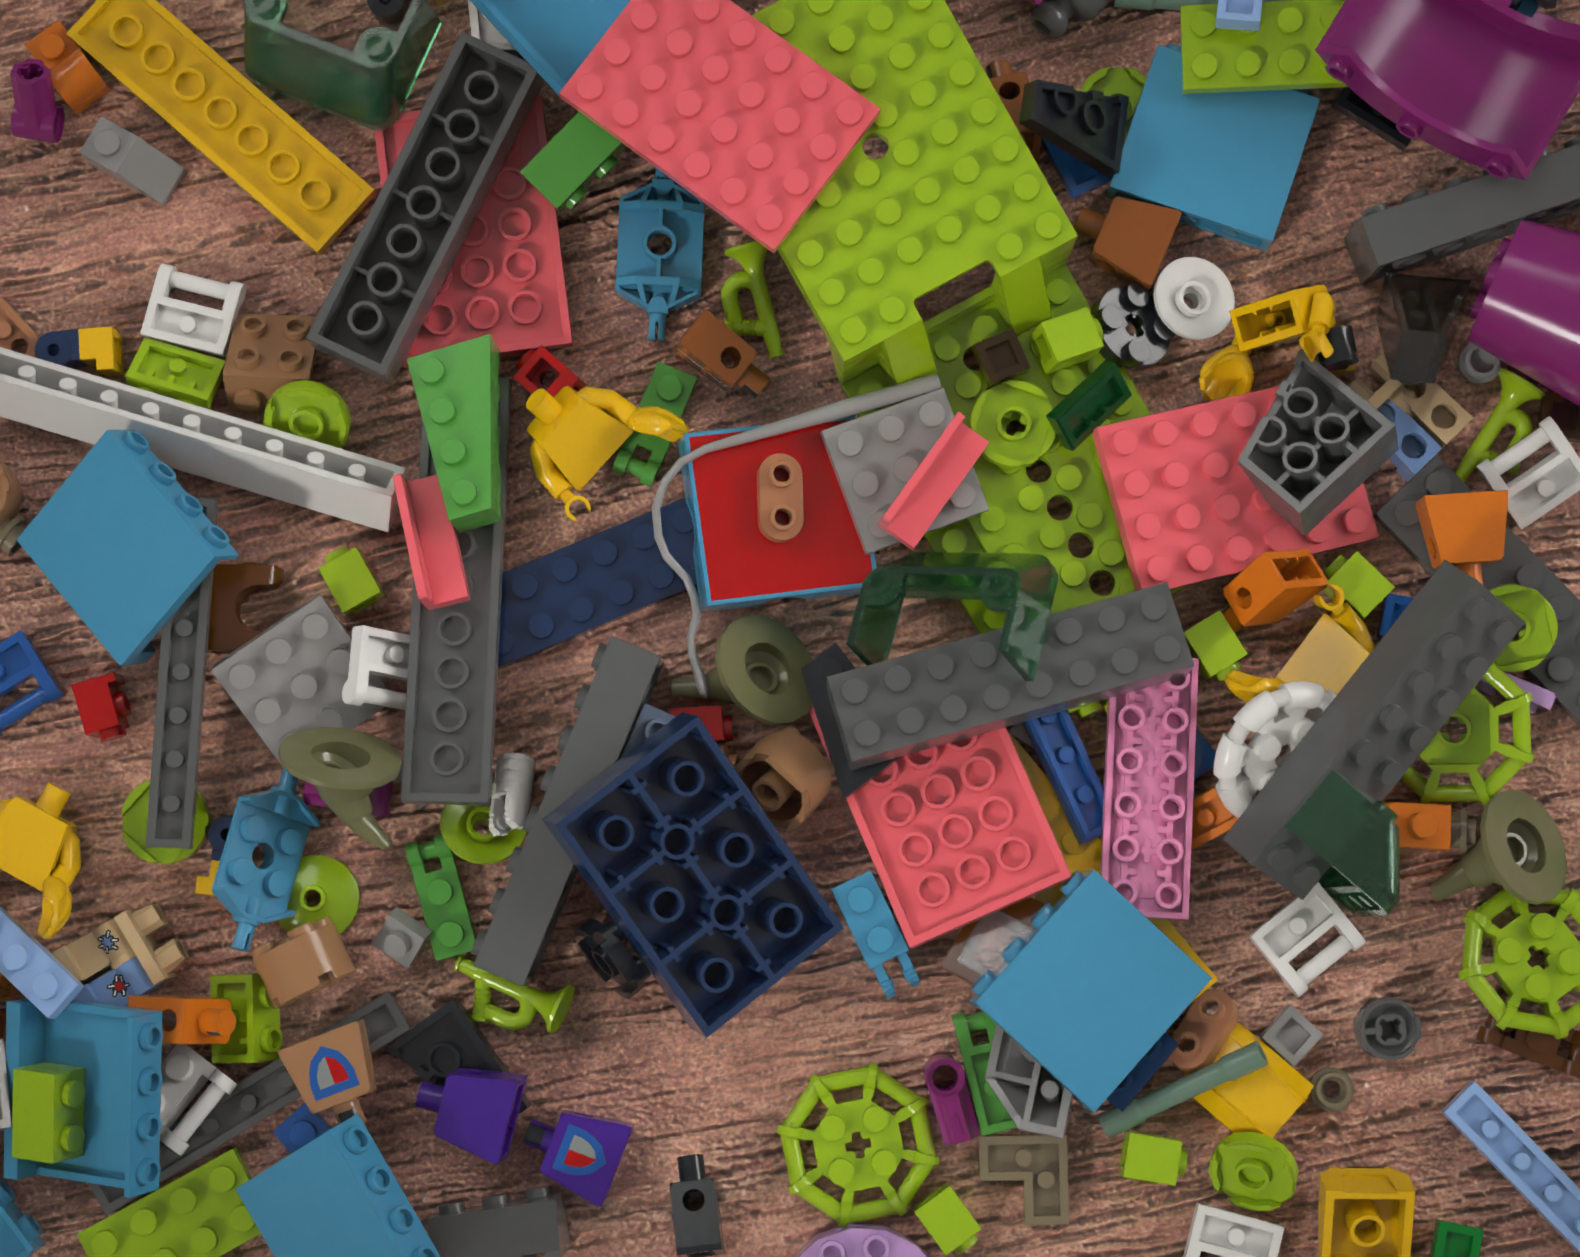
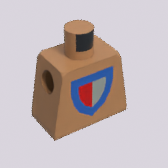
M364 1019L278 1051L281 1061L312 1114L333 1107L338 1124L356 1114H359L363 1123H366L358 1097L377 1090Z

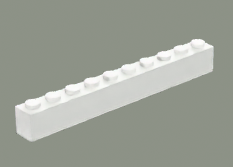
M0 347V417L93 445L98 442L107 430H135L148 440L150 444L149 449L159 461L165 463L170 468L385 532H389L399 511L392 475L401 473L405 478L406 468Z

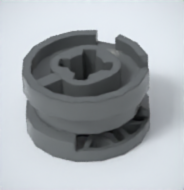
M1377 998L1368 1001L1359 1009L1354 1018L1353 1032L1356 1042L1364 1052L1375 1058L1395 1061L1407 1057L1414 1051L1416 1043L1421 1038V1024L1418 1015L1414 1013L1408 1004L1401 1000Z

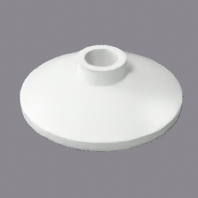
M1183 257L1174 260L1160 272L1154 285V304L1159 317L1172 332L1190 340L1209 339L1223 331L1231 320L1229 310L1235 308L1232 286L1221 269L1210 261L1198 257ZM1183 297L1189 298L1192 301L1193 309L1186 305Z

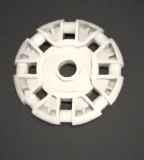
M1310 681L1287 682L1280 684L1278 690L1271 693L1267 690L1263 691L1237 712L1233 717L1235 723L1228 734L1223 733L1219 741L1213 770L1214 775L1219 780L1215 786L1217 794L1225 808L1232 815L1239 818L1337 696L1333 690H1324L1321 684ZM1252 731L1255 734L1247 745L1244 740ZM1288 744L1286 753L1281 758L1275 760L1281 748Z

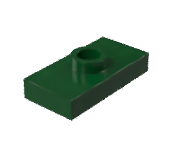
M1105 360L1049 412L1046 417L1062 446L1074 451L1093 433L1096 427H1099L1132 394L1117 365L1114 362Z

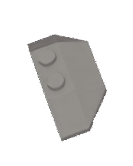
M996 1024L985 1075L986 1081L1019 1130L1063 1139L1074 1095Z

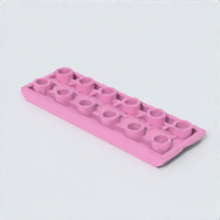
M1192 658L1194 666L1186 677L1108 698L1100 875L1147 918L1189 920L1199 658Z

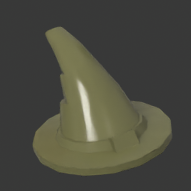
M745 615L729 623L717 640L715 655L717 667L704 674L709 691L708 698L703 699L699 694L694 676L672 679L670 691L672 696L736 704L749 717L768 725H789L805 716L812 706L801 670L812 658L801 640L784 624L764 615Z
M319 727L301 730L283 740L279 747L278 755L281 765L289 773L313 784L325 804L360 838L382 850L392 845L393 841L372 815L373 808L369 794H371L373 788L381 787L395 780L399 775L403 762L397 749L387 741L374 735L347 728Z
M1509 789L1495 794L1483 808L1480 823L1481 837L1478 838L1476 845H1473L1459 861L1429 886L1432 895L1437 901L1473 886L1478 888L1493 883L1503 886L1507 892L1521 902L1539 905L1554 899L1564 886L1567 870L1565 847L1556 823L1543 805L1525 792Z

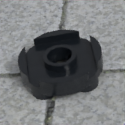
M1132 283L1129 286L1115 287L1101 296L1091 308V316L1094 315V318L1099 321L1104 335V347L1099 353L1104 359L1114 362L1118 368H1122L1125 365L1135 368L1133 371H1142L1149 368L1163 358L1168 351L1170 340L1175 336V333L1159 317L1155 308L1154 297L1148 293V290L1142 284ZM1127 321L1135 327L1136 333L1134 332L1130 335L1126 331Z
M589 918L574 930L575 936L584 937L577 944L595 972L605 982L613 978L621 985L615 992L626 999H630L644 988V981L651 976L650 970L638 956H631L623 945L626 938L614 922L609 920L603 925L598 920Z

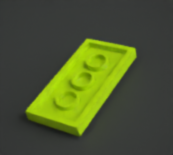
M1346 0L1262 2L1259 31L1216 28L1218 4L1180 6L1182 94L1348 87L1343 81H1339L1327 73L1325 69L1326 63L1315 51Z
M235 1147L76 1235L88 1257H220L261 1234L236 1191L237 1187L249 1181L252 1177Z

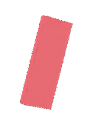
M959 411L949 422L877 523V526L911 550L916 547L989 444V441L962 423L966 416Z
M401 473L392 475L418 599L429 611L470 601L471 597L456 528L449 521L437 474L408 482Z

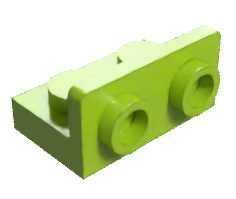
M144 337L125 375L126 385L212 410L211 403L223 380L225 360Z
M259 974L210 975V997L230 999L232 1002V1012L236 1017V1027L230 1035L228 1043L211 1044L212 1064L258 1063L275 1061L280 1058L278 1051L281 1050L283 1041L280 1028V1008H274Z

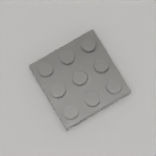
M944 388L825 429L820 433L865 555L901 543L877 526V523L954 417ZM973 466L926 533L989 510Z
M320 593L211 666L213 674L279 763L278 750L286 737L301 730L319 727L354 729L384 708V706L363 703L360 706L344 703L342 690L345 682L348 680L352 637ZM369 674L368 686L390 690L380 676Z

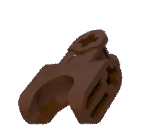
M217 564L214 567L207 653L230 654L264 631L248 629L241 618V605L244 599L256 590L278 588L284 580V570L282 568L268 564Z

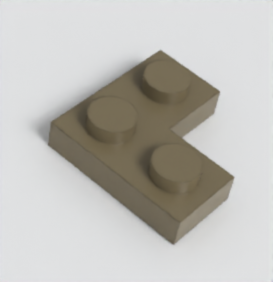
M1041 1134L978 1136L979 1180H1023L1025 1225L1069 1224L1067 1134H1064L1063 1139Z

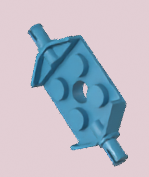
M657 168L655 178H652V183L620 198L616 293L618 296L645 310L647 315H649L647 340L656 342V326L658 325V342L666 341V316H668V313L702 298L701 282L705 203L687 190L674 184L671 178ZM664 234L672 240V247L667 253L656 255L649 250L648 242L654 235Z
M284 767L278 786H271V789L238 797L211 889L218 900L233 915L232 921L238 922L230 948L242 952L250 951L254 931L259 926V923H267L295 916L296 911L287 910L309 829L310 827L320 828L321 826L320 821L301 797L296 796L297 791L295 789L299 778L293 776ZM260 844L264 849L265 856L263 863L256 867L252 860V853L254 848Z

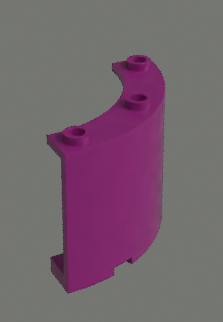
M1346 0L1315 49L1326 63L1325 69L1329 75L1339 81H1343L1371 107L1397 124L1396 128L1402 135L1415 140L1420 138L1448 154L1484 168L1490 175L1499 179H1506L1510 176L1527 180L1580 91V25L1556 19L1537 11L1532 18L1509 8L1512 0Z

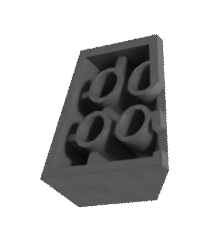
M1300 349L1294 360L1295 365L1286 381L1283 380L1275 393V401L1267 415L1259 421L1238 458V464L1273 510L1301 534L1306 536L1398 451L1399 447L1396 425L1315 359L1313 362H1310L1304 350Z
M551 1185L525 1190L526 1197L509 1200L508 1193L481 1198V1206L465 1208L464 1201L442 1204L438 1206L439 1213L433 1214L428 1218V1235L441 1257H538L537 1255L545 1252V1257H563L572 1244L563 1191L552 1193Z

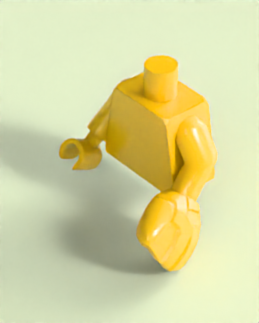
M1322 284L1295 289L1229 310L1235 331L1232 344L1212 355L1200 369L1199 385L1205 400L1210 402L1252 392L1255 382V370L1249 357L1252 349L1301 337L1299 344L1310 362L1314 361V357L1319 352H1322L1325 358L1330 357L1334 349L1325 334L1329 332L1330 327L1335 326L1334 314L1336 312V303L1331 294L1328 293L1326 286Z
M566 386L553 397L545 389L541 388L534 391L526 402V408L536 416L527 428V432L534 440L529 449L534 473L555 500L561 499L564 502V511L567 518L578 522V520L570 513V504L573 501H581L589 512L591 511V506L585 497L575 496L571 492L572 488L579 492L634 431L655 435L672 443L681 439L684 433H689L688 425L671 411L653 406L637 407L612 389L584 387L576 391L570 386Z
M1326 583L1327 587L1333 592V599L1328 604L1325 603L1320 595H1314V603L1320 608L1331 610V617L1326 613L1321 616L1276 678L1257 677L1238 670H1231L1225 676L1226 686L1236 697L1247 703L1265 690L1271 693L1278 690L1280 684L1292 681L1318 683L1322 685L1324 690L1330 689L1336 694L1341 691L1375 648L1366 624L1348 603H1344L1345 595L1342 588L1338 585Z
M51 782L47 783L37 802L21 796H15L12 799L5 798L0 801V869L43 892L42 913L37 928V935L45 940L55 936L67 922L72 909V896L69 887L81 870L80 839L76 835L77 825L59 816L71 793Z

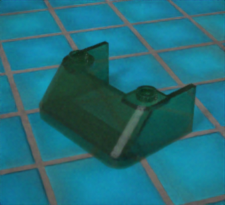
M245 0L244 67L253 81L264 88L372 130H384L396 122L442 25V21L426 0H412L398 32L385 27H372L359 37L354 50L350 51L283 25L282 22L288 11L289 0Z
M910 553L874 569L866 576L861 587L846 645L866 665L888 660L904 598L982 600L987 608L994 612H1007L998 650L1025 681L1034 682L1058 583V572L1049 559L1041 554Z
M1331 770L1286 823L1285 827L1331 865L1318 882L1328 895L1349 912L1358 917L1389 916L1399 904L1400 842L1399 828L1394 823L1398 816L1381 801L1370 802L1334 770Z

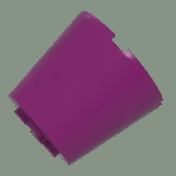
M1521 219L1512 240L1506 237L1503 238L1485 276L1484 284L1468 316L1475 319L1468 341L1580 407V233Z

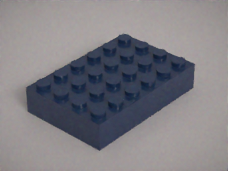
M680 713L542 819L692 1030L706 1038L844 929L697 715Z

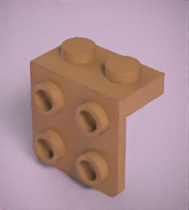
M239 314L233 325L222 375L229 411L265 412L268 400L276 389L292 381H314L312 371L317 349L311 345L306 337L316 317L267 314Z

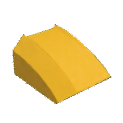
M1237 1023L1213 1063L1217 1062L1222 1056L1258 1041L1267 1057L1268 1066L1235 1081L1225 1082L1193 1097V1099L1232 1134L1252 1131L1273 1138L1300 1105L1306 1101L1314 1085L1240 1023Z
M1333 1166L1322 1172L1319 1180L1318 1204L1319 1257H1410L1415 1189L1409 1175L1388 1166L1385 1168H1339Z

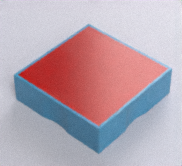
M855 415L709 452L681 468L685 500L694 527L693 558L701 613L760 606L783 598L818 599L868 593L879 586L875 554L865 555L820 435L821 431L854 420ZM764 425L684 433L678 442L679 456L682 457L705 444ZM777 453L787 454L796 459L801 466L803 476V526L793 539L783 543L770 541L761 533L758 526L757 471L767 457ZM783 468L774 469L773 474L777 481L785 482L788 480L786 470ZM783 511L775 513V520L779 525L785 526L789 524L787 513Z

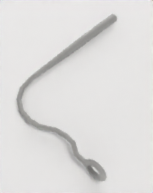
M937 373L837 401L705 444L680 457L660 480L652 505L654 538L663 560L683 580L691 600L693 615L686 634V642L694 680L703 699L708 698L709 691L697 655L694 638L701 618L699 596L690 575L670 554L662 534L660 509L668 484L685 464L706 453L838 420L941 389Z

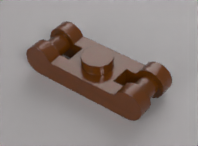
M1518 1008L1517 1010L1519 1012L1530 1013L1520 1008ZM1490 1013L1485 1027L1480 1026L1476 1036L1477 1040L1580 1079V1031L1571 1029L1567 1038L1557 1040L1553 1035L1513 1028L1511 1037L1501 1034L1502 1029L1495 1026L1496 1020ZM1561 1040L1572 1044L1567 1059L1556 1055Z

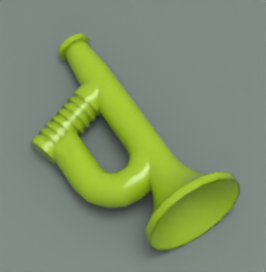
M757 241L724 250L725 256L736 260L745 271H738L730 275L724 282L721 289V302L726 318L725 325L740 336H762L770 354L768 358L771 359L783 356L785 352H782L780 333L764 272V261L768 249ZM743 288L749 289L753 295L758 315L757 320H743L738 300V292Z
M1500 368L1497 372L1502 388L1499 402L1463 456L1455 472L1465 484L1468 482L1467 478L1477 468L1478 464L1486 459L1492 461L1501 454L1490 451L1489 448L1506 424L1514 425L1516 432L1505 451L1533 432V424L1530 417L1518 407L1527 401L1542 399L1545 394L1535 385L1509 370ZM1520 462L1506 471V473L1516 475L1520 468Z
M463 955L459 956L455 963L454 971H460L475 980L476 989H474L475 997L473 998L474 1006L472 1007L473 1015L471 1016L473 1021L490 1022L501 1028L516 1031L524 1029L531 1024L538 1010L545 1020L547 1032L554 1034L559 1029L571 1006L575 992L574 986L568 984L554 991H543L529 985L522 986L474 966V961L465 959ZM494 988L517 999L520 1003L519 1011L511 1013L489 1003L491 1002V989Z

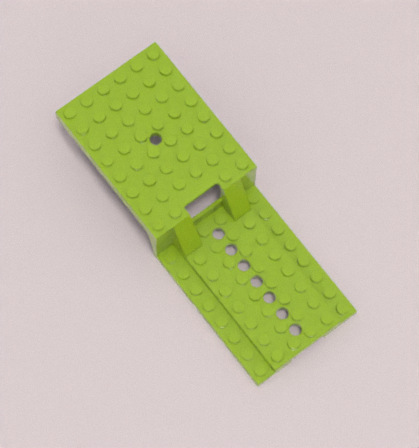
M779 0L751 15L881 109L878 118L777 249L828 340L838 382L847 399L937 373L941 388L945 390L954 416L958 411L966 416L962 423L969 427L973 407L980 395L989 387L982 371L969 369L964 364L963 356L968 350L972 349L974 344L1014 329L1031 368L1029 372L1007 381L1018 380L1035 385L1045 393L1054 409L1106 360L1098 352L1092 359L1045 374L1030 338V334L1043 321L1087 306L1091 313L1088 302L1066 265L1078 235L945 0ZM870 138H880L887 144L888 151L881 158H870L864 153L862 148L865 141ZM985 262L992 265L995 275L991 286L923 322L914 305L916 299ZM1124 366L1118 369L1132 396L1100 426L1151 415ZM907 400L872 409L856 415L859 418ZM1012 414L1010 419L1002 418L1001 425L1007 427L1012 423H1019L1021 416ZM1092 434L1074 451L1064 448L1056 435L1048 452L1039 459L1045 462L1050 469L1049 479L1042 483L1030 480L1026 474L1025 467L1017 469L1002 468L990 463L980 455L973 467L989 510L924 534L927 543L978 634L1135 591ZM1061 497L1069 502L1071 514L1067 519L1055 520L1049 515L1047 504L1051 499ZM1074 535L1086 536L1092 543L1091 554L1085 558L1073 556L1068 548L1069 539ZM1097 572L1108 574L1113 581L1111 593L1105 596L1095 594L1089 585L1091 575ZM1189 586L1170 590L1171 595H1174Z

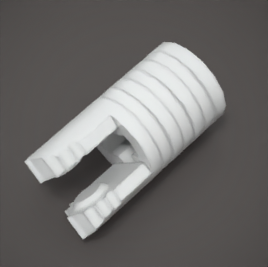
M505 753L497 758L488 824L493 837L505 836L511 831L510 828L512 830H520L524 826L529 812L536 764L534 759L527 755Z

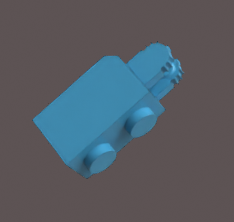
M871 870L831 889L868 969H873L886 998L889 999L895 996L896 993L895 986L890 976L886 974L882 963L896 956L902 966L901 971L906 981L912 987L920 984V979L906 952L909 948Z

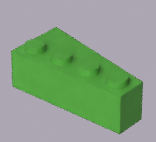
M578 112L520 173L559 212L566 207L572 211L588 195L589 192L585 188L595 178L599 177L602 180L615 168L619 162L616 158L627 146Z
M488 334L407 358L449 521L459 533L501 521L500 426L498 402H500V385L498 383L500 350L492 336Z

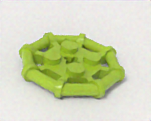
M1494 663L1482 677L1507 700L1495 706L1489 701L1487 696L1475 688L1476 684L1450 716L1458 717L1460 724H1466L1467 732L1460 733L1459 740L1452 741L1450 740L1449 733H1442L1440 729L1419 755L1432 769L1428 779L1426 780L1412 766L1401 777L1400 780L1421 798L1420 803L1482 802L1483 805H1486L1490 798L1526 763H1532L1535 754L1531 752L1530 702L1533 701V697L1530 692L1526 693ZM1512 712L1513 744L1500 741L1499 716ZM1449 717V719L1445 722L1444 725H1446V724L1449 723L1450 717ZM1495 751L1506 756L1507 758L1484 779L1478 769L1482 763ZM1442 773H1469L1472 785H1439Z
M1571 887L1569 890L1561 889L1556 898L1543 903L1557 906L1552 916L1548 913H1529L1528 903L1521 902L1504 888L1474 911L1468 910L1464 915L1463 921L1466 926L1462 969L1458 971L1460 981H1465L1496 1020L1495 1026L1504 1030L1506 1027L1549 1034L1558 1040L1567 1038L1569 1031L1580 1023V1000L1564 1013L1557 1002L1558 999L1572 989L1580 995V942L1564 923V920L1570 914L1580 926V892ZM1511 905L1516 918L1502 929L1498 928L1491 920ZM1482 937L1492 940L1493 957L1490 959V963L1480 964ZM1529 948L1544 953L1546 957L1544 959L1546 964L1544 970L1539 965L1531 967L1528 964L1527 960L1531 957L1528 951ZM1493 975L1509 996L1505 1002L1485 977ZM1520 1002H1537V1005L1544 1007L1545 1016L1517 1011Z
M869 1062V1066L820 1076L815 1073L810 1076L809 1084L784 1122L778 1124L776 1131L781 1137L790 1183L787 1189L791 1195L797 1194L837 1221L838 1227L847 1228V1225L851 1223L896 1214L902 1217L908 1213L906 1208L934 1165L939 1166L940 1156H937L926 1107L929 1101L925 1095H918L879 1069L878 1063ZM863 1085L862 1098L836 1103L830 1092ZM875 1087L903 1106L894 1114L872 1101ZM819 1099H821L828 1107V1110L819 1125H817L815 1130L803 1127V1123ZM910 1117L917 1150L903 1147L899 1123ZM860 1132L862 1139L870 1138L871 1146L864 1149V1156L856 1157L854 1151H847L845 1148V1143L852 1141V1133ZM799 1140H813L817 1166L806 1172ZM902 1159L914 1162L915 1164L896 1191L889 1183V1178L896 1171ZM824 1175L834 1184L842 1187L844 1192L841 1203L813 1183ZM880 1186L886 1197L853 1205L854 1191Z

